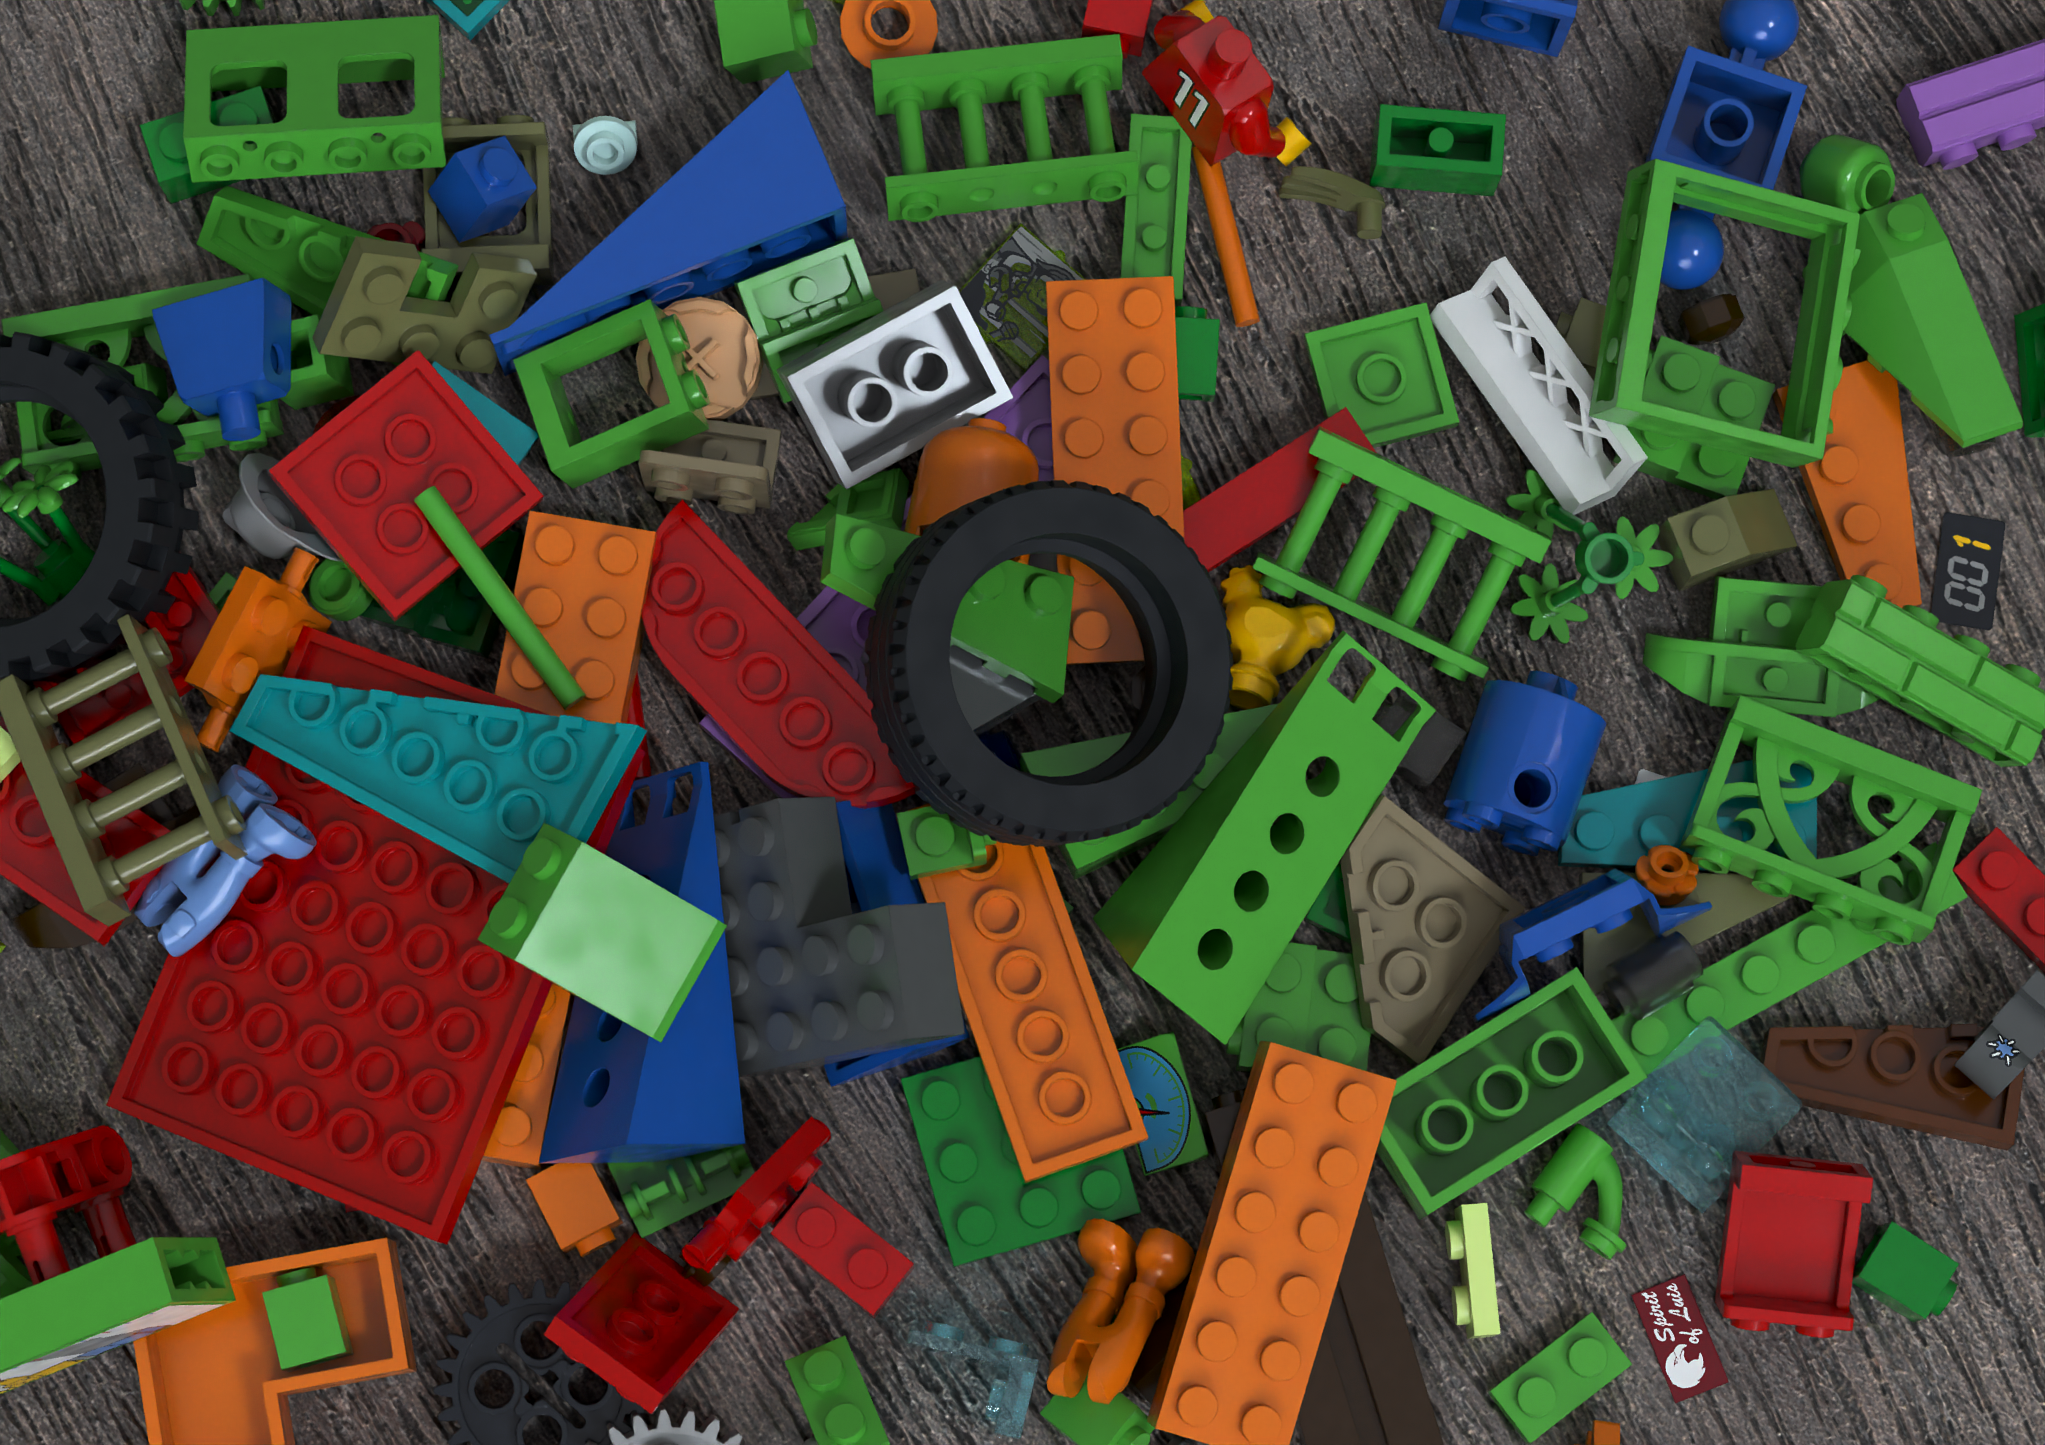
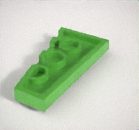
M225 186L214 195L196 244L244 274H250L254 279L265 278L290 295L292 303L312 315L318 314L322 316L355 237L384 239ZM418 251L422 261L406 297L445 301L459 265ZM391 362L392 364H394V365H396V366H398V365L401 364V363H393V362Z
M836 513L826 525L820 582L875 611L874 603L882 589L886 576L894 573L893 565L898 557L903 554L906 547L914 539L921 536ZM1006 560L980 577L961 600L954 619L950 647L955 645L984 660L982 666L1005 679L1011 674L1034 686L1035 690L1033 693L1051 703L1056 702L1064 695L1074 577L1012 560Z

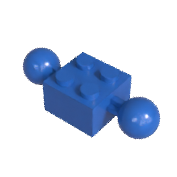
M1726 0L1719 16V30L1724 44L1730 50L1728 58L1689 45L1687 46L1676 68L1645 163L1659 159L1773 190L1807 85L1763 71L1766 62L1783 55L1794 43L1799 30V14L1793 0ZM1681 204L1678 205L1677 210L1671 211L1660 279L1661 284L1672 289L1689 290L1704 285L1717 273L1724 256V242L1720 230L1713 222L1715 213Z

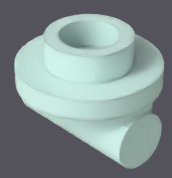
M598 116L587 120L583 124L573 125L575 156L585 169L596 174L610 175L623 171L633 162L638 145L636 120L623 121L612 116Z

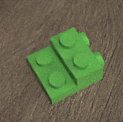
M1661 335L1653 350L1649 349L1641 400L1760 430L1775 384L1718 364L1720 356ZM1626 426L1648 457L1637 471L1716 500L1725 496L1737 495L1750 457ZM1615 453L1613 462L1619 464L1621 458Z
M1289 942L1226 1044V1054L1237 1055L1236 1071L1251 1073L1260 1041L1273 1042L1367 1071L1371 1033L1362 1026L1353 953L1317 949L1316 945Z

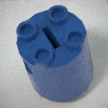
M1530 671L1525 684L1505 680H1489L1486 682L1443 803L1447 807L1444 821L1447 824L1471 833H1480L1481 827L1502 834L1504 835L1501 842L1503 846L1530 856H1538L1540 848L1548 851H1557L1559 846H1563L1566 843L1607 724L1599 714L1574 701L1578 690L1574 683L1542 671Z

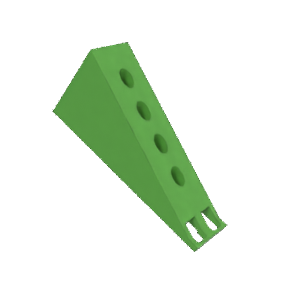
M1343 630L1092 919L1131 970L1226 1045L1422 726L1436 710ZM1354 648L1369 660L1373 667L1363 679V683L1352 701H1350L1330 684L1327 679L1348 649ZM1399 687L1417 702V708L1395 734L1391 736L1372 719L1389 692L1393 688ZM1325 756L1326 763L1323 771L1317 777L1305 780L1309 764L1314 759ZM1282 815L1280 821L1276 825L1272 826L1273 822L1278 818V816Z

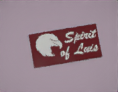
M1685 1274L1631 1295L1675 1403L1729 1382Z

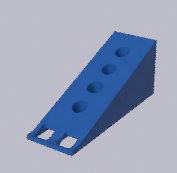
M789 70L754 100L511 326L489 335L504 376L517 372L513 359L646 300L651 299L663 310L676 301L695 297L705 298L735 286L733 281L848 237L846 205Z
M697 762L634 781L608 844L606 855L724 923L709 763ZM692 774L693 790L688 812L673 815L672 804L673 799L676 798L675 781L679 777ZM649 786L650 802L645 824L635 827L633 792ZM725 930L662 1042L651 1038L575 996L539 1164L661 1162L745 1144Z

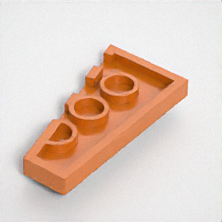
M1865 360L1843 367L1840 382L1833 391L1829 417L1833 422V433L1826 436L1823 459L1798 467L1840 580L1851 579L1853 575L1870 578L1888 590L1885 596L1886 600L1900 608H1903L1904 605L1919 607L1922 604L1898 381L1887 370L1880 373L1870 362ZM1789 385L1776 389L1772 395L1782 423Z

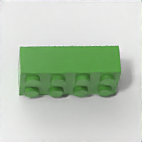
M1576 967L1395 1079L1397 1083L1376 1152L1418 1219L1421 1220L1648 1077Z

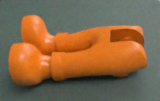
M1094 1218L1085 1222L1078 1235V1250L1085 1262L1093 1269L1094 1276L1088 1278L1082 1298L1067 1317L1057 1337L1049 1363L1047 1388L1054 1395L1074 1398L1080 1392L1088 1374L1087 1390L1089 1398L1093 1402L1108 1405L1128 1385L1131 1373L1151 1330L1163 1312L1166 1304L1164 1296L1179 1286L1188 1276L1195 1254L1188 1242L1168 1230L1160 1228L1147 1229L1137 1246L1133 1238L1119 1225L1105 1219ZM1129 1286V1288H1128V1290H1127V1292H1126V1295H1125V1297H1124V1292H1125V1290L1127 1289V1287ZM1117 1315L1114 1323L1111 1324L1114 1316Z

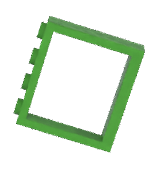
M1659 159L1651 160L1628 171L1589 417L1791 468L1822 460L1826 436L1833 433V422L1829 418L1833 391L1837 388L1843 371V362L1839 357L1842 332L1847 326L1852 312V300L1848 293L1852 269L1857 264L1861 252L1860 249L1855 248L1861 214ZM1673 202L1811 239L1781 436L1641 400Z

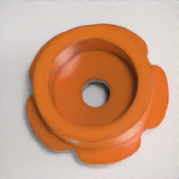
M1658 845L1652 847L1648 851L1647 856H1641L1637 860L1635 874L1639 883L1654 894L1659 905L1668 906L1682 902L1694 891L1697 886L1695 876L1699 872V867L1692 862V856L1688 852H1683L1671 845ZM1662 869H1668V870H1671V871H1673V872H1666V871H1663Z

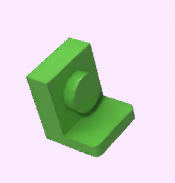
M931 806L896 813L910 880L986 864L987 852L985 846L997 844L987 834L979 836L969 832L964 827L954 824L950 821L947 813L939 814Z

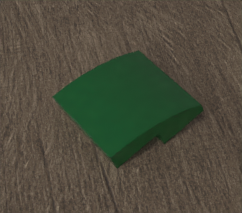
M506 530L486 546L482 552L508 588L512 590L518 573L524 536L519 532ZM462 567L395 622L374 597L369 607L359 616L362 619L390 629L485 658L489 657L501 622Z

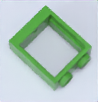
M649 299L513 359L550 470L572 489L638 461L640 451L642 450L660 451L709 429L702 407L710 404L709 396L695 369L689 371L682 352L690 349V344L684 327L675 314L667 316ZM648 338L670 403L582 441L560 377Z

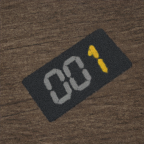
M1946 512L1943 515L1931 613L1939 619V623L1987 631L1992 629L2005 534V523L2003 521Z

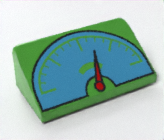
M1174 1032L1161 1034L1117 1049L1149 1137L1148 1140L1135 1144L1144 1177L1206 1160L1209 1156Z

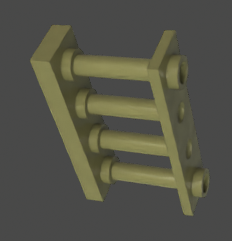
M129 614L117 620L129 648L44 691L41 687L33 689L13 674L0 680V712L84 912L108 927L132 915L123 893L130 890L129 883L187 852L212 840L216 847L235 860L248 855L239 835L240 832L246 830L243 816L229 795L222 797L166 665L173 662L171 651L157 628L153 627L148 630ZM138 672L140 673L152 704L69 747L65 743L59 744L51 726L58 722L57 714ZM164 728L177 758L176 760L93 803L89 799H82L75 780L82 777V769ZM188 784L201 816L118 859H115L112 855L107 857L99 839V836L106 833V825Z

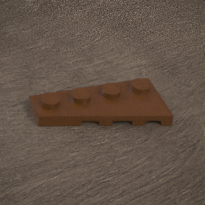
M1977 1023L1950 1024L1948 1027L1913 1028V1025H1887L1884 1029H1854L1852 1026L1772 1027L1764 1035L1755 1095L2007 1151L2014 1145L2025 1068L1993 1100L1955 1067L1954 1064L1975 1042L1973 1039L1984 1028L1978 1027Z

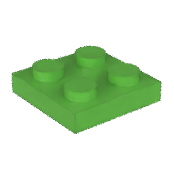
M1426 302L1304 334L1303 339L1325 420L1346 407L1373 448L1458 426V414Z

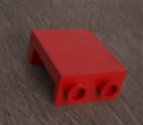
M1733 1150L1715 1294V1304L1723 1317L1731 1319L1730 1324L1732 1326L1751 1331L1769 1330L1770 1323L1795 1325L1797 1333L1818 1338L1833 1337L1835 1330H1853L1854 1316L1849 1309L1862 1203L1870 1204L1873 1177L1863 1164Z

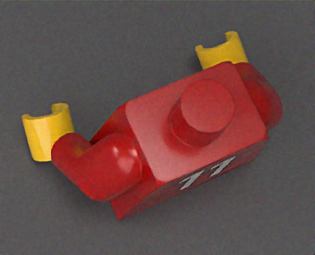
M1193 0L1177 12L1161 18L1154 28V38L1158 46L1166 50L1143 69L1142 75L1210 166L1236 151L1248 156L1277 157L1282 164L1288 166L1312 144L1297 129L1289 117H1285L1276 127L1270 126L1268 107L1274 84L1271 76L1253 54L1252 43L1244 32L1235 29L1230 21L1222 15L1214 18L1207 8L1205 0Z

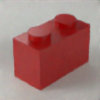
M813 1182L807 1186L770 1233L774 1240L873 1319L914 1269L912 1261Z

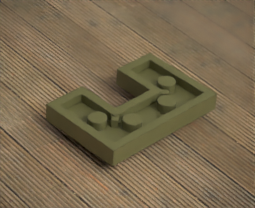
M356 236L312 339L319 354L402 363L419 350L431 365L436 361L446 369L492 374L498 358L489 335L508 328L517 320L537 274L529 259L472 252L450 302L406 297L422 261L415 244Z

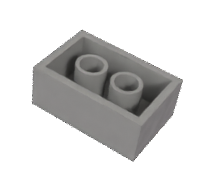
M942 279L776 370L834 481L845 489L856 485L925 447L941 431L963 426L969 420L978 418L1013 398L956 285Z

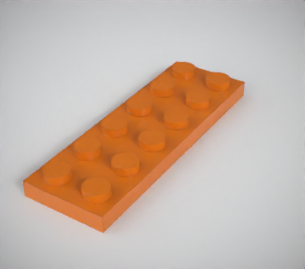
M1174 276L1046 281L1054 480H1064L1067 484L1075 481L1084 482L1093 486L1098 485L1108 488L1112 494H1124L1130 497L1131 500L1140 502L1148 507L1153 516L1159 515L1172 529H1176L1184 538ZM1057 554V573L1074 577L1066 665L1145 662L1137 627L1129 610L1116 591L1103 577L1087 565L1072 557Z
M928 803V804H925V805H922V806L913 808V809H911V810L919 809V808H923V807H928V806H931V805ZM996 841L997 844L985 846L987 852L986 864L918 878L917 880L925 903L945 902L960 1002L1024 1182L1028 1183L1144 1142L1149 1137L1044 846H1020Z

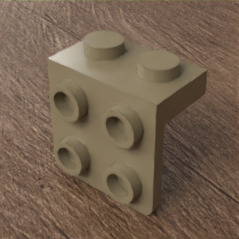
M706 419L709 429L660 451H640L639 468L645 491L655 492L654 498L656 500L677 505L681 500L687 505H691L693 498L718 501L717 508L720 510L750 515L755 513L756 507L771 508L782 433L778 429Z

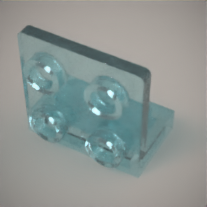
M1708 1016L1647 1075L1648 1078L1640 1082L1623 1099L1607 1124L1703 1214L1721 1196L1730 1181L1733 1150L1757 1153L1799 1112L1802 1107V1101L1713 1017Z
M927 1320L923 1332L909 1329L906 1342L908 1348L1009 1372L1007 1381L994 1378L985 1420L997 1422L994 1436L1019 1442L1039 1360L1026 1357L1029 1345L990 1336L988 1348L963 1342L964 1329Z

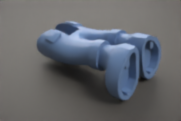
M232 765L221 777L218 787L222 797L229 795L234 800L243 816L246 830L240 832L239 835L248 855L235 860L216 847L211 840L164 864L159 873L146 886L135 908L134 914L145 926L152 927L164 923L158 933V941L173 957L182 956L219 925L236 903L249 879L254 877L264 866L262 861L264 858L271 854H277L289 859H301L306 857L317 844L314 835L304 824L286 811L273 806L278 801V797L273 789L259 776L241 765ZM220 853V854H221L220 857L216 860V862H215V863L211 866V868L207 871L208 867L211 865V863L214 861V859H215V858L218 856V854Z

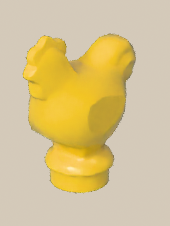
M1251 565L1243 568H1232L1229 572V578L1220 583L1222 590L1226 593L1222 603L1226 609V627L1231 635L1232 644H1230V651L1233 653V660L1237 663L1233 664L1230 669L1233 677L1232 690L1229 692L1230 704L1242 710L1271 705L1272 699L1277 697L1280 691V685L1275 676L1294 668L1309 649L1321 648L1327 644L1335 630V619L1327 606L1318 603H1308L1296 607H1286L1264 598L1261 589L1263 585L1259 583L1263 574L1257 573Z

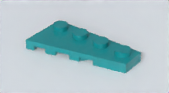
M1753 760L1731 764L1724 784L1734 782L1754 783ZM1792 764L1790 766V774L1796 781L1794 783H1786L1779 780L1780 787L1802 788L1811 784L1812 776L1810 770ZM1708 769L1582 795L1566 843L1558 847V866L1635 869L1637 860L1641 856H1647L1648 851L1654 846L1671 845L1679 849ZM1736 797L1724 802L1719 807L1717 823L1724 835L1744 842L1752 839L1753 830L1751 825L1745 821H1733L1742 811L1749 808H1759L1757 799ZM1817 797L1803 803H1784L1797 833L1817 859ZM1772 842L1765 851L1781 857ZM1699 867L1701 872H1711Z

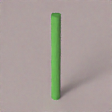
M432 486L414 499L416 505L562 707L567 710L586 696L584 691L438 489Z

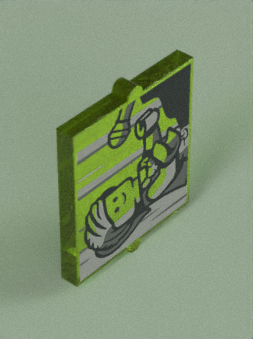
M1020 223L959 289V293L986 345L994 344L1026 372L1048 348L1046 281L1086 279L1065 261L1066 255L1062 250L1054 252Z

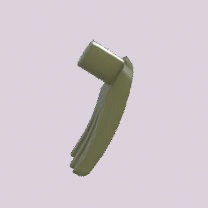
M1296 166L1292 168L1291 175L1283 177L1279 189L1280 198L1312 201L1343 211L1357 212V236L1359 238L1377 239L1382 236V209L1386 208L1382 194L1375 188L1347 175L1317 167Z

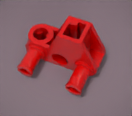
M105 1124L27 1149L0 1160V1235L6 1233L7 1237L15 1236L33 1285L71 1270L52 1220L58 1218L57 1213L74 1208L75 1213L82 1211L100 1258L137 1244L119 1196L125 1194L123 1188L128 1186L132 1176L130 1153L121 1136L111 1127L105 1126Z

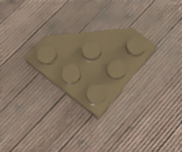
M1380 795L1340 859L1362 1026L1406 1061L1419 1065L1423 1063L1501 945L1499 925L1520 915L1525 907L1390 799Z

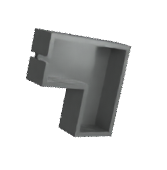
M835 797L777 798L738 809V812H727L714 816L724 924L727 925L725 928L739 1078L785 1074L965 1034L945 902L888 905L852 914Z

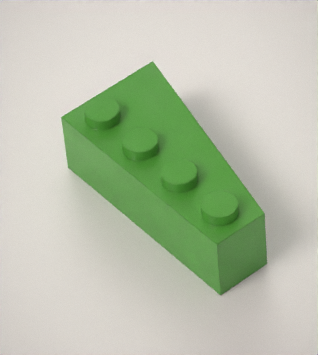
M1278 704L1224 714L1225 724L1223 730L1216 740L1217 744L1212 754L1206 755V765L1200 774L1196 775L1193 783L1186 791L1178 792L1177 799L1151 819H1143L1140 825L1115 835L1058 845L1073 879L1082 877L1161 840ZM1131 732L1021 753L1020 768L1026 773L1048 777L1078 774L1096 767L1109 759L1125 744Z

